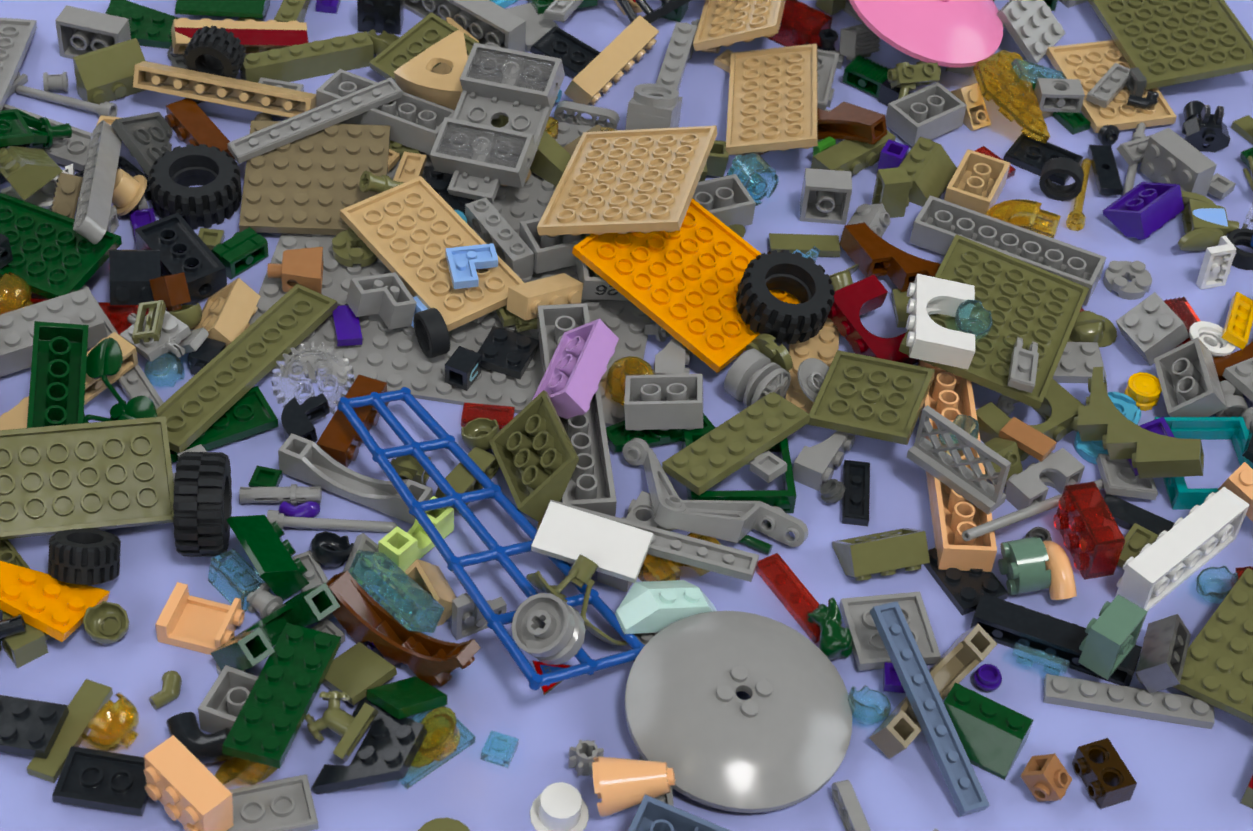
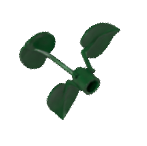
M111 337L101 341L87 355L86 373L92 379L102 377V381L116 398L118 404L113 405L110 409V418L95 415L85 416L84 414L83 423H89V420L104 422L158 417L155 405L147 396H137L126 404V401L120 397L108 381L107 376L117 374L123 361L122 350L118 342Z

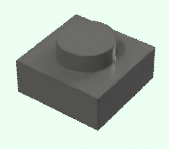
M1130 68L1126 87L1131 95L1142 97L1147 86L1146 77L1143 76L1139 68Z

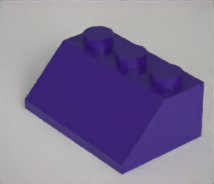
M1141 182L1102 210L1103 215L1126 237H1133L1137 240L1147 239L1153 232L1162 228L1165 223L1176 218V215L1184 210L1180 184Z

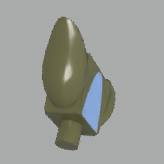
M1181 191L1184 210L1181 212L1183 213L1182 219L1185 235L1178 242L1181 250L1206 251L1208 247L1217 246L1221 236H1226L1231 231L1239 229L1238 221L1227 219L1224 207L1216 205L1212 200L1203 195Z

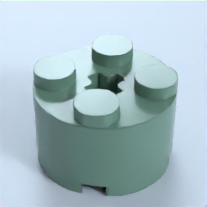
M1040 537L1023 538L1000 544L1003 559L998 560L1001 575L1007 576L1006 585L1010 596L1040 591L1050 587L1051 569L1046 570L1045 561H1049L1046 547Z

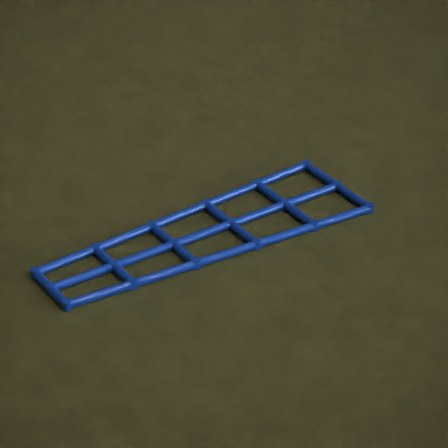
M402 387L401 390L383 393L372 392L370 395L340 398L337 409L342 411L372 454L373 461L379 464L408 506L409 513L417 519L448 564V570L454 573L486 619L487 627L494 631L526 677L530 689L539 690L542 686L585 674L593 675L595 671L635 661L645 644L634 634L623 633L615 613L598 596V591L591 588L588 604H591L632 650L594 660L581 647L575 655L580 664L542 675L537 674L504 627V625L512 623L516 610L499 615L495 614L463 567L496 560L527 598L536 595L538 592L509 557L531 552V545L538 530L501 491V487L494 484L455 442V437L449 435L416 400L409 388ZM398 400L404 401L438 439L424 442L414 441L384 403ZM373 406L404 445L386 449L380 448L353 408ZM448 449L484 489L457 493L424 452ZM407 455L414 456L446 497L421 502L417 501L388 459ZM489 498L495 499L530 537L531 541L504 547L500 546L466 503ZM451 506L455 507L489 550L460 557L455 556L425 512ZM547 556L565 576L568 575L571 569L568 562ZM584 584L582 588L574 585L581 594L566 597L565 599L568 600L567 604L571 607L583 605L587 585Z

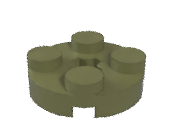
M350 227L332 239L333 256L337 262L344 266L353 267V264H361V267H365L378 259Z
M759 334L746 346V351L754 348L770 358L771 363L774 362L780 365L781 368L788 372L793 367L792 358L783 344L778 346L774 342L776 338L772 335Z

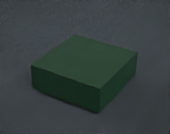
M257 465L248 485L249 487H278L283 477L282 470Z

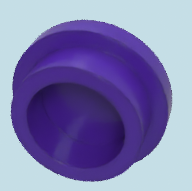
M991 664L980 666L975 671L973 677L975 684L986 691L998 689L1002 682L999 669Z

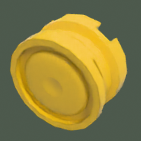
M1143 372L1130 376L1124 394L1131 397L1136 402V406L1140 407V410H1151L1153 406L1157 405L1162 392L1159 379L1152 374Z

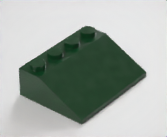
M177 0L175 14L263 18L270 6V0Z

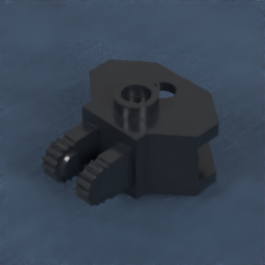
M1204 105L1201 113H1197V117L1184 122L1181 129L1182 133L1186 135L1184 140L1202 152H1217L1228 147L1230 136L1227 125L1222 122L1224 115L1223 106H1218L1215 114H1210V105Z

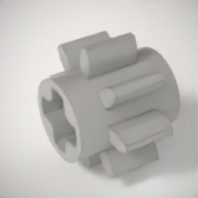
M579 740L576 748H569V768L575 767L578 776L590 775L592 777L593 757H603L604 749H598L594 740Z

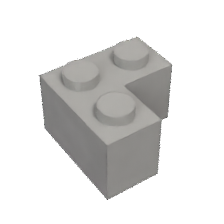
M396 272L351 278L346 300L356 317L379 314L388 329L411 326L417 304Z

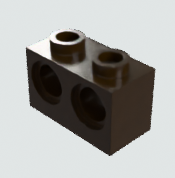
M1105 738L1079 746L1072 762L1073 770L1077 776L1081 777L1087 787L1090 798L1096 801L1099 808L1103 809L1131 800L1137 782L1110 740Z

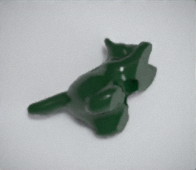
M830 598L828 607L825 604H820L812 613L807 614L809 617L808 622L815 623L820 628L819 649L829 660H835L840 657L848 658L852 652L853 638L849 628L841 626L842 617L835 599Z

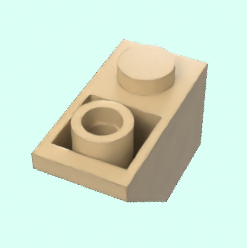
M979 83L950 91L967 105L963 124L971 131L991 125Z

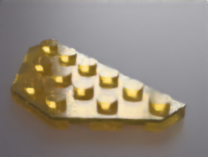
M1002 50L987 59L977 62L973 71L981 95L987 101L992 99L1000 107L998 111L1010 122L1015 120L1023 128L1021 132L1027 137L1046 143L1050 135L1021 55L1016 52L1011 53Z

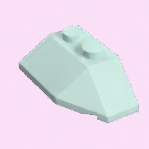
M685 580L635 582L617 608L615 616L624 634L657 633L683 618L717 610L699 587Z

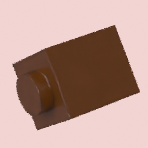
M184 272L149 280L154 301L164 300L167 312L182 309L181 304L191 302Z

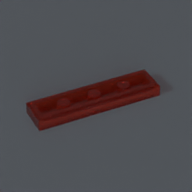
M778 553L759 560L755 569L811 640L814 643L819 642L820 628L817 624L808 622L809 617L807 614L812 613L820 604Z

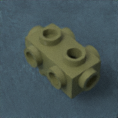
M923 61L916 62V65H911L909 62L898 63L894 69H889L887 72L891 88H900L898 99L908 95L909 91L916 90V86L936 83L940 80L941 75L938 63Z

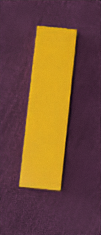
M1236 292L1231 300L1221 338L1243 350L1248 343L1253 323V300Z

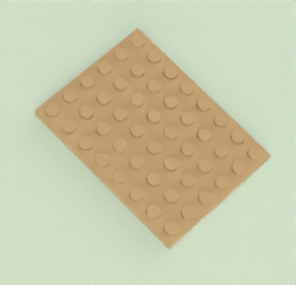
M696 126L583 132L537 226L538 235L554 237L567 234L578 236L593 233L595 235H602L605 233L626 234L628 232L650 233L652 231L674 232L680 230L717 137V127Z

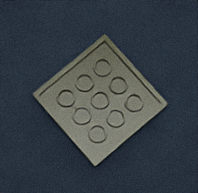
M837 350L810 410L808 425L907 445L934 379L935 369Z

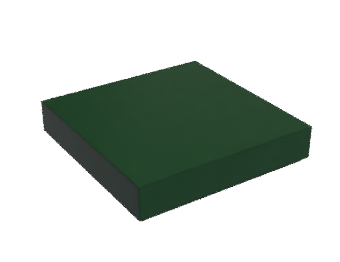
M416 676L367 690V700L398 719L447 705V695Z

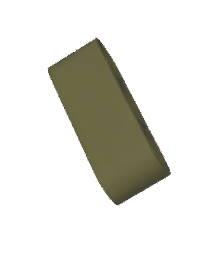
M479 447L473 448L467 454L490 479L495 476L500 467L495 455ZM461 463L445 478L457 493L483 489V486ZM438 487L435 497H446Z

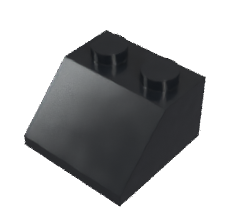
M109 250L110 305H139V303L154 301L149 280L161 277L160 250Z

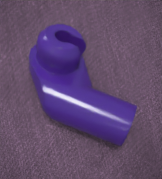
M283 501L279 506V513H284V516L314 518L320 513V505L314 501H307L294 506Z

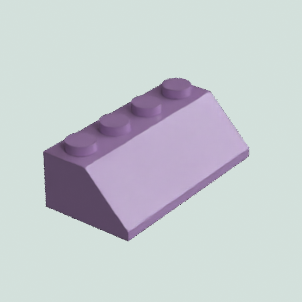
M600 318L564 332L533 399L545 390L559 417L569 419L585 414L589 410L593 395L597 392L598 384L607 370V364L615 353V347L619 338Z

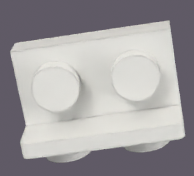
M1226 236L1220 237L1218 246L1206 249L1196 282L1200 290L1226 285L1230 268L1236 255L1235 246Z

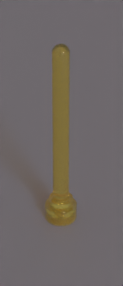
M1087 158L1082 161L1081 165L1084 172L1082 190L1075 198L1074 209L1068 214L1066 221L1067 227L1073 231H1080L1085 226L1086 217L1082 211L1091 161Z

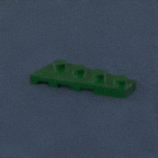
M703 413V427H715ZM624 420L606 427L608 445L616 453L622 452L624 445L633 438L643 439L649 447L682 441L683 429L626 430Z

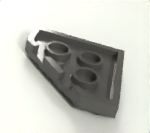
M160 112L120 118L111 124L117 136L124 142L130 154L137 160L148 177L150 168L158 157L162 158L164 152L172 151V144L169 143L172 136V128Z

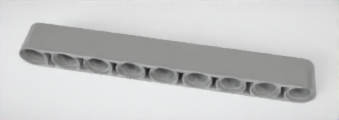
M104 120L95 127L91 134L73 226L75 232L94 245L102 239L107 231L122 143L113 127Z

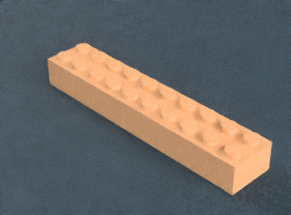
M919 360L918 366L935 369L934 379L922 409L927 405L980 441L972 382ZM921 409V412H920V414H919V422H920V418H921V414H922V409ZM929 418L933 429H938L935 421ZM949 432L954 444L959 443L956 436ZM936 434L941 445H946L941 434ZM970 447L974 457L978 458L979 455L974 448ZM957 449L961 456V459L965 460L966 457L962 449ZM946 450L945 452L951 456L949 450ZM978 463L982 473L985 474L983 463ZM965 465L967 468L972 470L970 465ZM926 471L938 569L957 568L960 571L983 569L982 572H991L997 553L994 531L970 541H965L962 538V532L992 521V513L986 514Z

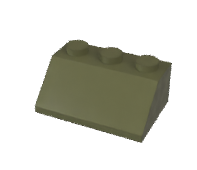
M136 38L73 57L77 92L83 101L100 104L145 90L133 87L135 65L145 61L138 40Z
M923 137L917 140L899 166L905 167L908 176L912 177L913 187L909 191V202L922 207L930 195L936 198L941 197L957 170L941 144Z
M8 146L7 148L0 149V173L24 201L63 172L43 149Z
M901 528L832 541L833 549L845 575L855 577L856 581L871 579V574L879 572L881 576L896 574V569L905 568V571L921 569V564L930 563L926 532L922 530Z

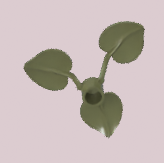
M580 554L568 575L559 585H549L540 574V571L527 574L525 578L536 588L545 593L553 594L566 603L568 601L565 599L566 596L560 592L569 582L579 588H582L584 584L587 585L580 614L584 619L585 629L603 642L617 646L627 645L625 641H618L593 626L586 617L591 588L595 583L591 578L598 568L596 563Z

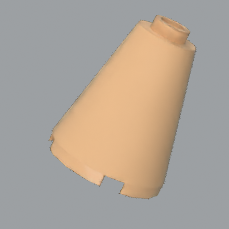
M602 756L593 757L594 791L598 798L602 800V802L597 803L601 817L609 816L641 804L645 794L657 798L670 793V786H675L673 768H668L666 762Z

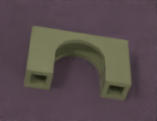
M1052 378L1040 409L1032 407L1044 418L1045 422L1029 426L1049 438L1059 441L1066 434L1074 430V417L1078 416L1079 406L1084 405ZM992 402L976 410L980 440L986 443L995 437L1001 438L999 437L1000 430L1011 420ZM1018 448L1020 460L1024 461L1029 454Z

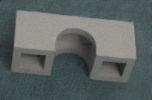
M1064 448L1055 453L1051 452L1042 462L1032 463L1026 470L1009 477L1006 482V500L1017 510L1044 501L1049 489L1047 486L1055 488L1061 494L1080 484L1085 466Z

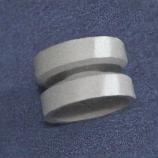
M539 593L530 596L522 602L513 616L511 626L513 639L519 648L541 662L551 665L567 662L575 656L584 642L586 633L584 619L579 612L562 599L550 593Z

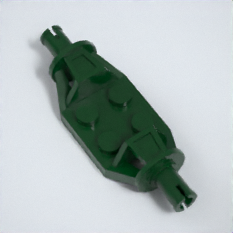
M19 109L0 111V147L26 144L27 148L51 149L53 139L72 137V128L69 123L51 125L46 117L37 119Z

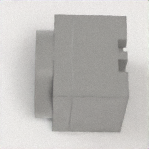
M637 85L634 88L633 98L628 102L625 130L679 127L683 97H679V92L676 89L666 85Z

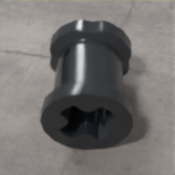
M833 29L821 30L819 33L820 44L817 46V49L836 51L834 47L835 41L838 39L836 31Z

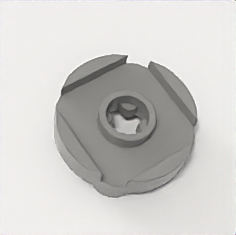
M1111 261L1105 271L1103 282L1106 289L1110 292L1114 290L1118 293V297L1135 300L1144 297V294L1149 292L1152 277L1145 269L1146 266L1143 262Z

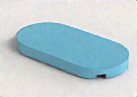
M1108 392V396L1114 406L1128 420L1138 425L1141 418L1140 407L1138 409L1136 406V402L1123 393ZM1077 431L1074 447L1083 459L1097 465L1096 459L1098 454L1109 455L1108 450L1103 449L1102 440L1081 441L1079 431Z

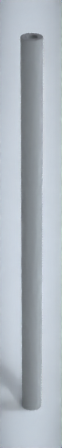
M1102 479L962 532V538L965 541H970L1104 489Z

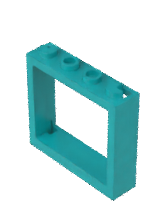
M1164 417L1175 438L1231 440L1240 466L1246 462L1253 469V463L1242 456L1250 433V429H1247L1243 417ZM1163 477L1172 510L1192 509L1195 505L1200 506L1210 493H1217L1219 491L1218 488L1188 489L1184 477Z

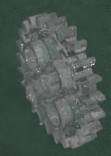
M311 342L310 348L307 349L302 343L300 351L292 347L291 356L283 353L284 362L276 361L278 369L272 370L274 378H271L273 395L276 396L277 403H283L284 409L285 405L294 397L299 405H301L309 397L315 396L313 384L309 378L306 363H310L319 394H324L328 400L330 412L335 414V406H338L340 398L346 396L355 381V376L352 375L354 374L353 366H349V358L343 359L342 351L335 353L334 346L326 350L324 343H321L319 348H315L314 342ZM320 365H326V366H327V367H325V368H317V367L320 366ZM295 372H302L300 375H293ZM327 386H332V387H334V388H332V389H330V390L324 389V388L327 387ZM302 393H309V395L304 397L299 396Z

